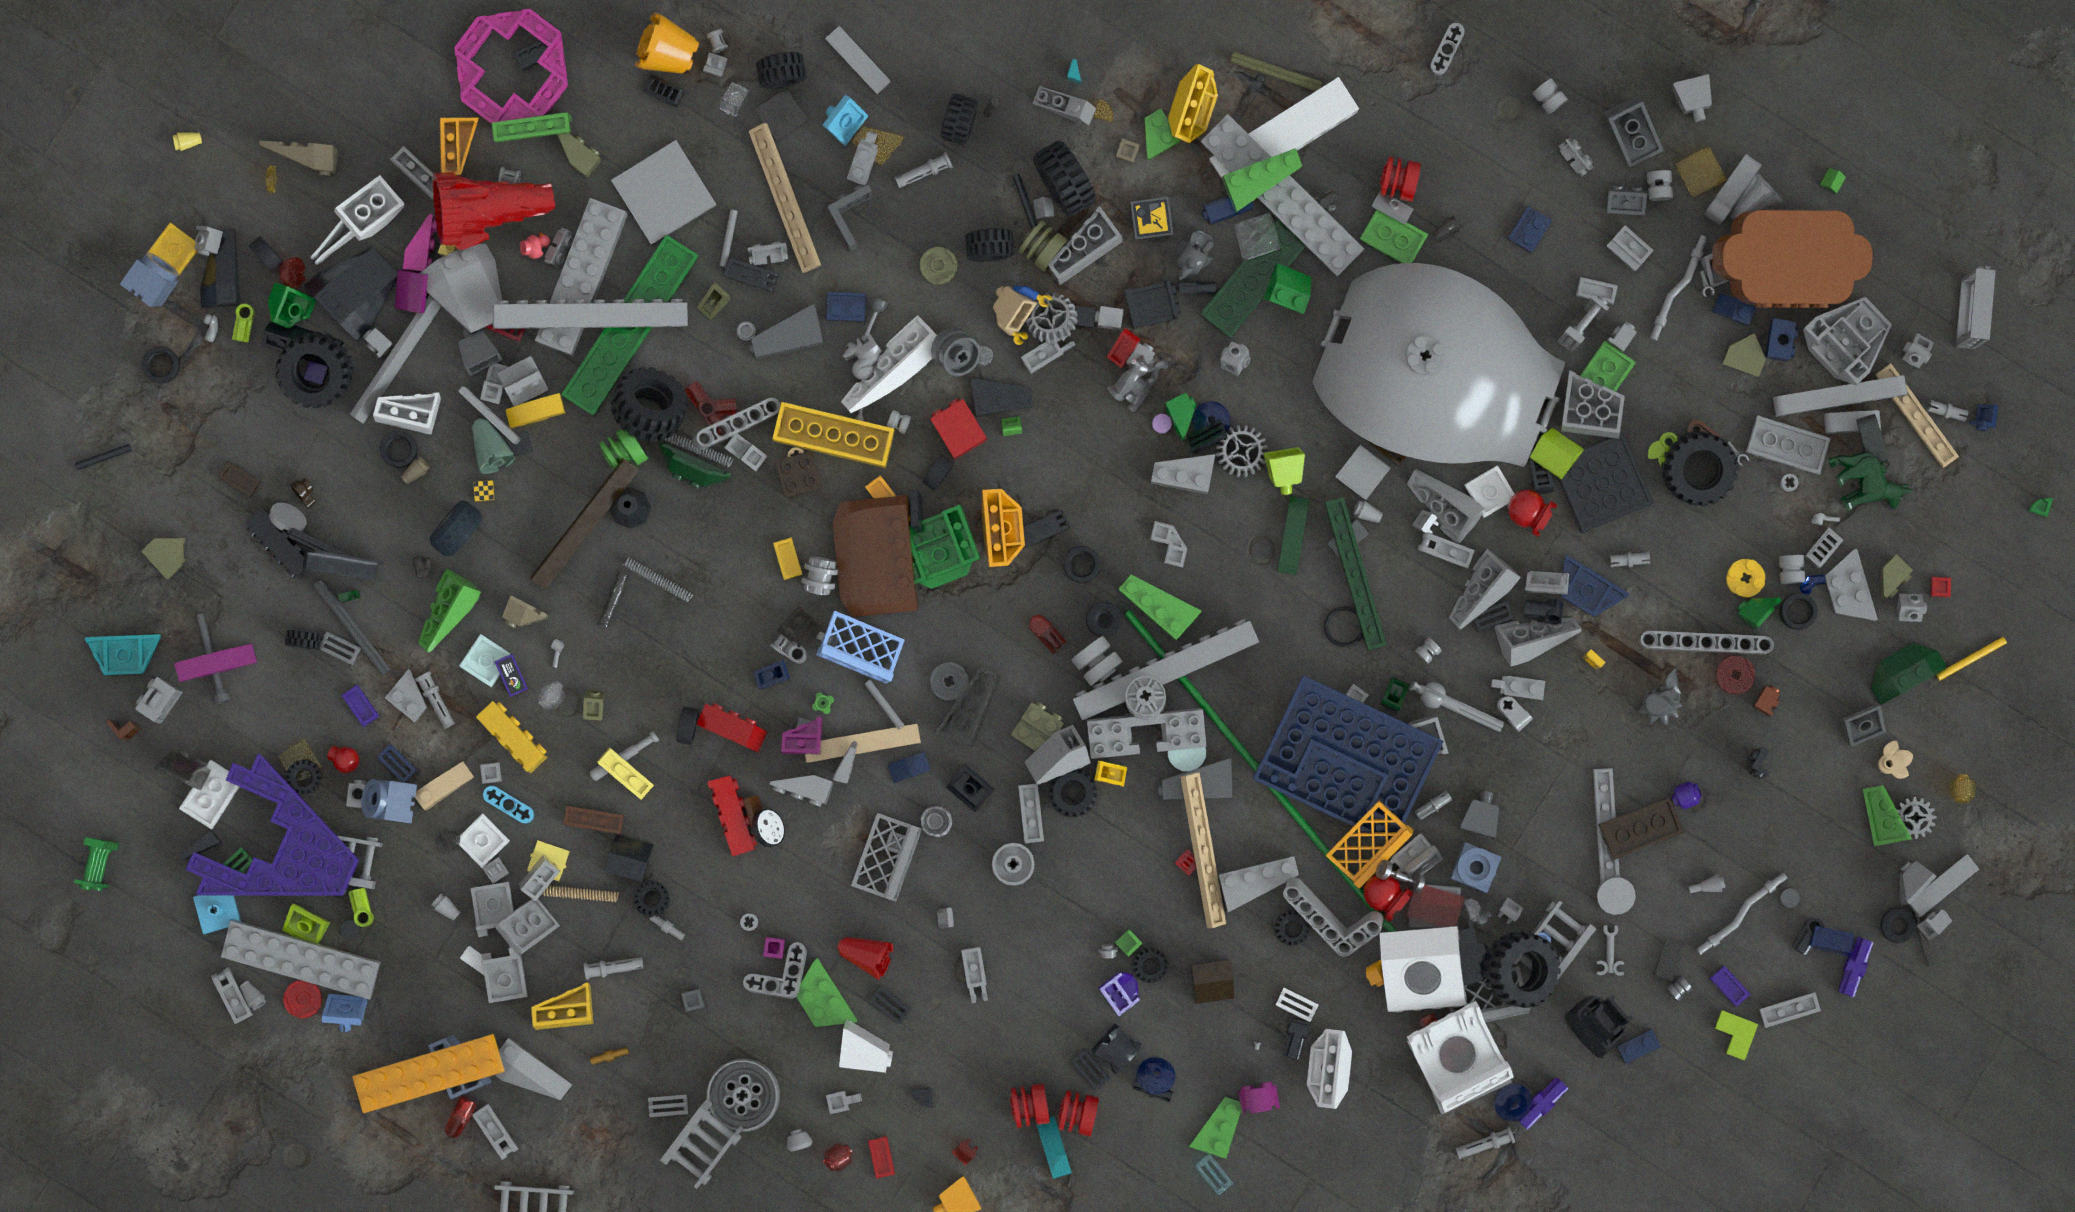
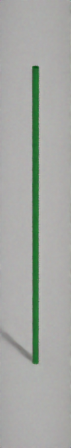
M1131 610L1124 614L1161 660L1165 659L1164 654L1166 652ZM1186 676L1178 678L1180 683L1200 707L1203 708L1205 713L1250 767L1256 771L1259 764ZM1268 787L1371 912L1376 911L1365 901L1364 890L1361 887L1358 888L1354 881L1326 856L1330 851L1329 848L1285 795ZM1384 919L1382 925L1388 932H1398L1390 922Z

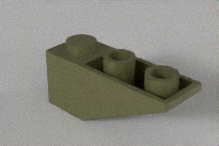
M569 133L557 134L571 166L588 178L601 162L600 157H598L600 153L593 147L588 149L584 146L585 141L577 135L573 137Z

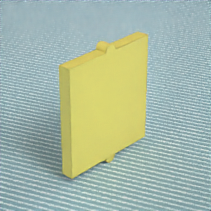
M537 840L534 852L530 855L532 858L527 871H530L544 854L560 870L559 874L554 878V880L560 881L563 869L567 867L565 864L570 851Z

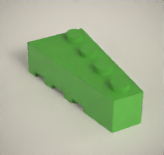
M1296 148L1222 176L1235 213L1302 167Z
M1130 575L1118 589L1123 596L1175 641L1178 640L1202 612L1133 575Z

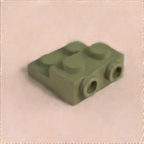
M1038 701L1036 704L1031 703L1011 733V736L1036 751L1055 732L1062 728L1064 725L1061 722L1063 718L1054 712L1052 715L1046 712L1047 707Z

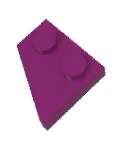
M817 717L812 722L801 724L796 729H790L782 733L781 753L820 755L823 718Z

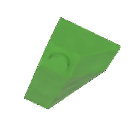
M449 569L445 570L437 585L436 592H438L435 603H431L430 609H432L430 619L425 621L418 642L429 653L473 608L481 594V591L473 583Z

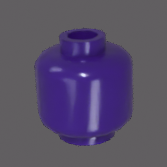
M1691 781L1676 786L1674 788V795H1672L1674 804L1676 806L1680 805L1682 809L1698 805L1700 798H1702L1698 785L1696 783L1693 784Z

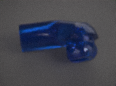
M1825 574L1807 576L1805 583L1800 585V591L1807 595L1811 594V590L1816 584L1826 583Z

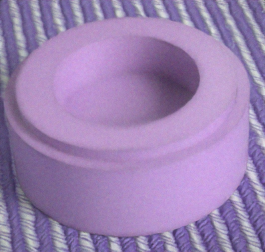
M1165 414L1155 416L1152 422L1153 429L1160 434L1167 433L1172 425L1170 417Z

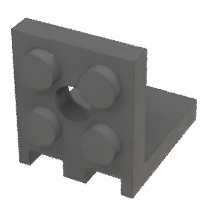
M861 184L853 189V193L849 195L846 193L836 198V202L827 206L850 252L858 248L841 214L873 197L869 185L864 186Z

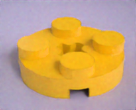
M1741 559L1730 566L1726 575V584L1729 590L1737 596L1743 598L1752 597L1758 594L1764 587L1765 573L1761 565L1755 560ZM1742 573L1750 575L1751 578L1748 584L1745 581H1741Z

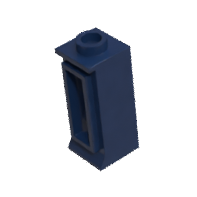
M1227 196L1208 203V206L1204 204L1202 215L1204 220L1209 221V224L1212 225L1251 211L1254 205L1251 202L1235 213L1230 198Z

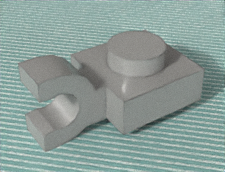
M846 1091L826 1095L830 1114L850 1110L849 1104L862 1101L861 1093L847 1096Z

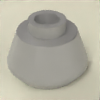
M801 1129L791 1131V1135L787 1137V1149L791 1152L811 1146L813 1141L806 1131L802 1132Z

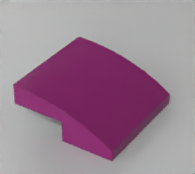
M398 270L395 308L425 313L427 274Z

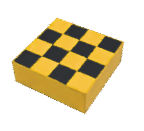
M493 480L473 482L475 502L495 500Z

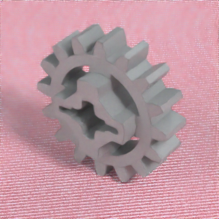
M1912 797L1911 802L1906 798L1904 799L1905 804H1898L1900 810H1897L1903 822L1910 825V829L1906 827L1910 836L1913 834V838L1918 839V834L1921 837H1925V831L1927 833L1932 832L1929 827L1936 825L1932 822V819H1936L1937 816L1931 814L1935 809L1928 808L1930 802L1924 804V798H1920L1917 801L1916 797ZM1909 807V812L1903 815L1905 809ZM1920 807L1925 810L1926 814L1920 811ZM1914 813L1915 816L1923 817L1916 821L1907 819V817L1913 816ZM1927 821L1926 825L1920 830V825Z

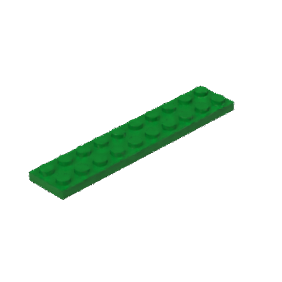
M666 235L624 298L625 303H632V300L643 299L644 303H651L652 299H663V303H669L699 255ZM652 327L605 328L561 395L595 416Z

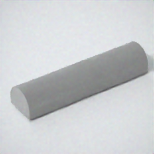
M403 146L390 161L433 200V173Z

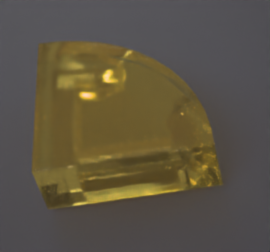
M1099 99L1094 118L1113 123L1111 107L1104 100Z
M269 166L267 169L266 184L268 193H275L276 190L275 166Z

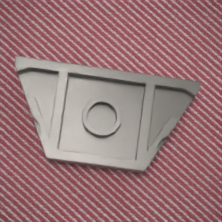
M1854 549L1824 576L1835 614L1876 621L1878 618L1858 550Z

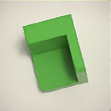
M1128 929L1115 944L1129 957L1142 942Z

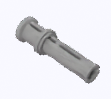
M944 152L942 156L929 159L928 163L895 177L899 189L930 174L937 175L943 169L953 168L947 153Z
M429 671L417 677L415 681L419 682L424 691L423 696L428 697L443 728L446 729L454 725L455 722L438 693L439 687L435 685Z
M642 957L613 962L601 960L599 963L594 964L584 963L586 980L597 976H602L603 978L607 974L644 969Z
M1508 1126L1503 1131L1491 1132L1489 1137L1456 1147L1459 1159L1493 1147L1499 1149L1501 1145L1510 1142L1515 1143V1139L1510 1126Z

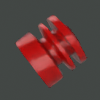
M1389 156L1381 175L1380 195L1385 196L1387 188H1390L1391 198H1393L1396 190H1399L1400 200L1412 202L1421 163L1409 160L1406 167L1402 168L1401 158H1398L1397 165L1393 166L1394 157Z
M1044 1083L1031 1085V1094H1026L1025 1088L1022 1086V1095L1017 1096L1016 1087L1011 1088L1010 1105L1012 1117L1017 1128H1022L1021 1119L1023 1118L1026 1119L1027 1127L1030 1126V1117L1035 1118L1037 1125L1050 1123Z
M1067 1090L1060 1105L1058 1130L1063 1131L1066 1122L1069 1123L1068 1132L1072 1131L1075 1124L1078 1125V1134L1091 1137L1099 1097L1086 1095L1084 1101L1079 1102V1093L1076 1092L1075 1100H1070L1072 1091Z

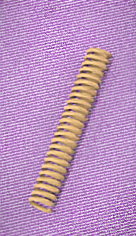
M551 885L549 886V891L547 887L546 891L544 890L542 895H550V897L553 895V897L578 898L581 900L593 899V901L595 899L598 901L599 899V901H614L615 903L619 892L616 894L614 891L613 894L612 891L611 893L608 891L606 898V890L604 891V897L603 890L601 891L600 897V890H598L597 896V890H595L594 895V889L591 895V889L589 894L588 889H586L585 894V889H583L582 893V889L579 892V888H577L576 892V888L573 891V888L570 890L569 887L568 890L565 887L564 894V887H562L560 894V886L558 887V893L557 886L555 887L554 893V886H552L551 892Z

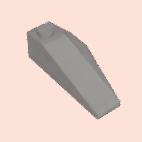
M1489 549L1475 563L1472 578L1467 580L1465 584L1467 588L1463 596L1458 598L1449 616V619L1459 629L1465 627L1506 595L1521 578L1508 564Z

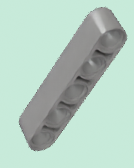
M768 398L702 429L693 437L694 447L698 450H704L772 418L779 412L780 402L775 398ZM766 404L772 405L774 411L769 412L766 408ZM750 412H754L757 415V420L751 419ZM733 420L740 422V428H736L733 425ZM717 427L723 430V436L716 433ZM700 435L707 439L706 444L700 442Z

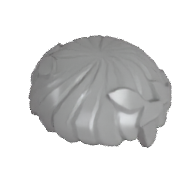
M930 807L921 816L922 829L925 833L934 837H941L947 834L952 826L951 814L942 807Z

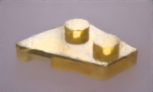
M863 127L851 142L858 147L861 139L865 140L868 132L877 133L874 144L878 145V152L874 162L881 167L905 138L901 135Z

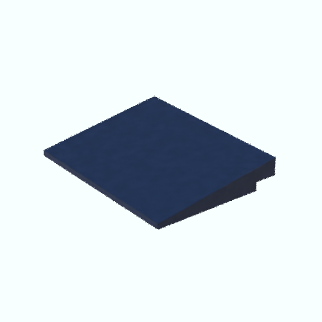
M1303 675L1252 778L1352 826L1378 801L1383 803L1405 823L1444 741ZM1378 807L1374 811V819H1385V812ZM1385 822L1374 823V833L1385 832ZM1388 822V832H1397L1401 828L1396 822ZM1362 823L1360 830L1372 833L1371 823ZM1375 836L1386 841V836Z

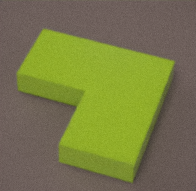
M1721 1010L1715 1029L1732 1035L1726 1054L1745 1061L1758 1024Z

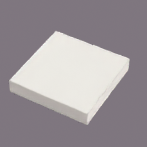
M1498 465L1464 485L1470 497L1485 508L1482 514L1483 518L1507 505L1510 498L1514 495Z
M483 813L455 840L481 868L488 864L510 842Z

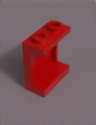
M955 399L948 404L949 408L944 411L942 408L932 413L933 417L930 418L954 460L987 441L985 434L964 399L960 401Z

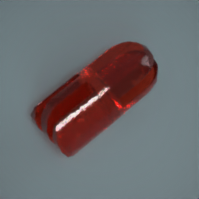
M1035 615L1030 619L1029 627L1031 631L1052 654L1056 653L1053 646L1057 649L1062 647L1059 641L1063 644L1067 643L1044 616ZM1050 631L1059 639V641L1050 633Z
M465 1096L459 1098L445 1127V1133L448 1137L458 1138L462 1134L476 1108V1104Z

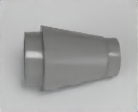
M1359 500L1353 510L1356 518L1376 523L1380 522L1383 515L1382 512L1365 500Z
M442 893L431 904L434 907L433 910L452 921L460 914V911L447 895L444 896Z
M249 981L240 985L239 988L249 1008L257 1010L266 1003L265 996Z

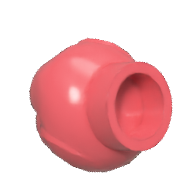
M541 232L538 237L536 235L528 236L526 240L520 242L521 254L528 255L531 259L542 257V248L550 245L551 240L549 236Z

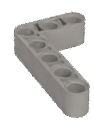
M1290 878L1287 881L1283 892L1284 898L1340 956L1344 957L1352 954L1380 933L1384 921L1381 913L1372 911L1347 929L1299 878Z

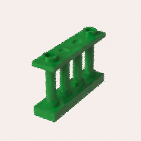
M85 837L83 845L89 846L88 850H90L83 880L75 879L74 883L79 884L81 889L102 891V888H108L109 884L102 883L108 854L111 853V850L117 851L119 843Z

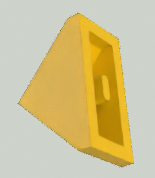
M1098 761L1094 781L1124 786L1127 767Z

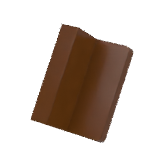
M108 719L106 721L118 738L128 741L142 729L138 723L132 721L122 728L115 720Z

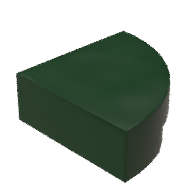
M359 590L338 594L339 601L343 603L361 597Z

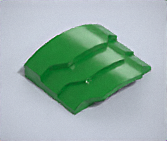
M957 505L942 511L941 514L923 520V532L916 533L911 525L909 526L915 584L920 583L931 589L968 575L972 562L980 559L962 505Z

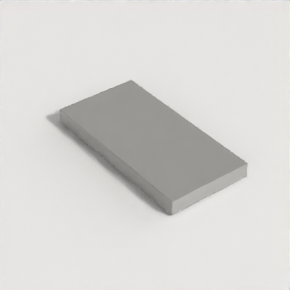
M1757 415L1745 452L1820 475L1831 438Z

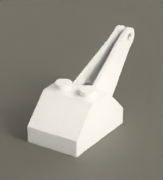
M379 175L335 208L334 212L341 221L310 258L314 260L319 257L315 261V264L319 265L354 236L359 241L372 237L387 226L404 208L405 204ZM348 227L350 231L345 236H343L339 241H337L333 246H331L327 251H325L337 239V237Z

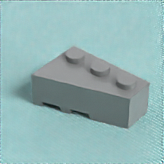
M1215 454L1155 462L1151 484L1208 494Z

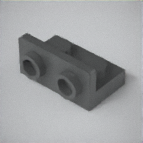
M1618 183L1607 186L1606 213L1645 215L1646 188H1643L1641 185L1625 187L1623 184Z

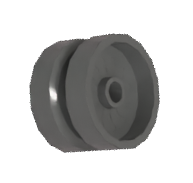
M949 327L942 330L935 337L931 347V354L936 363L949 374L963 376L976 367L980 360L981 350L979 344L963 329Z

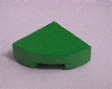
M2042 498L2035 501L2030 506L2028 512L2048 517L2053 498Z

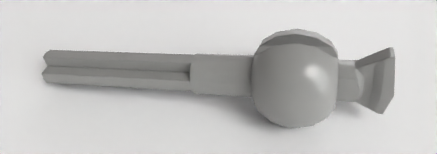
M1413 681L1409 690H1414L1421 695L1420 700L1427 708L1434 709L1443 706L1497 732H1500L1503 728V721L1447 696L1446 690L1439 683L1430 682L1423 686Z

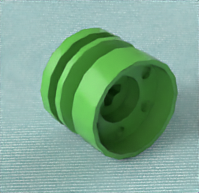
M619 429L616 431L619 439L617 442L610 436L607 437L611 444L609 447H607L604 441L599 443L603 456L613 470L622 458L628 461L633 460L637 465L648 460L647 455L635 437L628 435L626 430Z

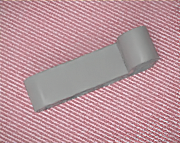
M1745 154L1704 212V215L1720 225L1762 164Z

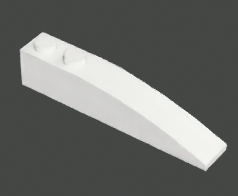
M917 315L886 344L887 349L882 355L879 354L878 360L873 365L872 374L867 379H862L860 383H855L841 401L851 413L887 395L925 367L933 359L931 347L937 336L934 331Z

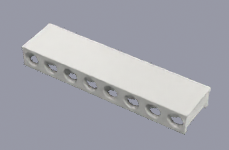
M1338 77L1248 135L1271 157L1294 148L1298 151L1355 115L1359 108ZM1215 156L1209 158L1210 163L1214 166L1221 179L1223 175L1231 173Z

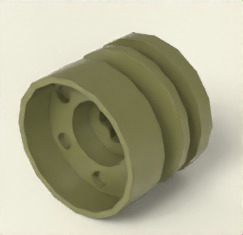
M1042 220L1026 235L1018 253L1023 255L1027 250H1030L1026 259L1029 260L1036 255L1037 258L1034 265L1045 272L1050 261L1068 243V240L1060 233H1057L1052 238L1049 237L1052 227H1048L1043 232L1046 223Z

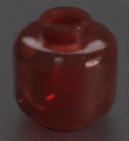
M836 1143L825 1152L823 1161L830 1171L841 1172L852 1163L851 1155L853 1152L848 1145L843 1146L840 1143Z

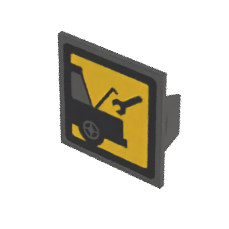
M1168 197L1130 202L1135 240L1173 235Z

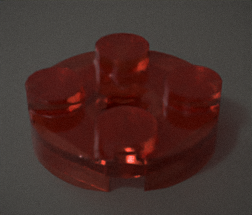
M1730 656L1724 659L1716 669L1717 683L1728 694H1742L1753 685L1755 669L1746 658ZM1732 670L1741 673L1738 676L1739 680L1736 681L1735 678H1731Z

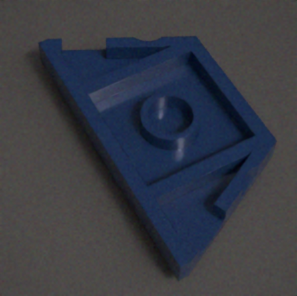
M1568 555L1564 557L1563 573H1569L1568 594H1561V598L1593 618L1629 596L1628 592Z

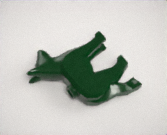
M1865 452L1852 456L1838 455L1828 458L1831 468L1838 465L1846 467L1835 476L1839 487L1843 486L1844 482L1848 479L1859 478V489L1840 497L1847 512L1851 511L1852 507L1858 504L1877 502L1883 499H1887L1891 508L1896 509L1903 495L1913 491V489L1907 488L1909 484H1898L1886 480L1884 473L1887 472L1883 462L1879 463L1877 457L1873 454Z

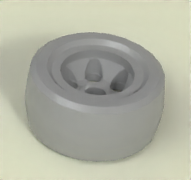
M737 1058L724 1063L713 1073L708 1082L706 1099L712 1103V1106L709 1108L712 1116L728 1129L736 1131L741 1126L743 1127L741 1132H749L764 1126L774 1116L780 1101V1089L773 1072L766 1065L749 1058ZM742 1077L748 1078L749 1081L747 1084L744 1085L741 1083ZM732 1082L735 1084V1089L729 1090L727 1085ZM758 1085L760 1092L754 1093L753 1086ZM741 1090H745V1093L748 1094V1097L744 1098L743 1101L737 1096ZM731 1097L734 1101L733 1104L728 1105L726 1098ZM757 1100L759 1103L758 1107L753 1108L751 1101ZM739 1106H744L745 1112L743 1114L738 1112Z

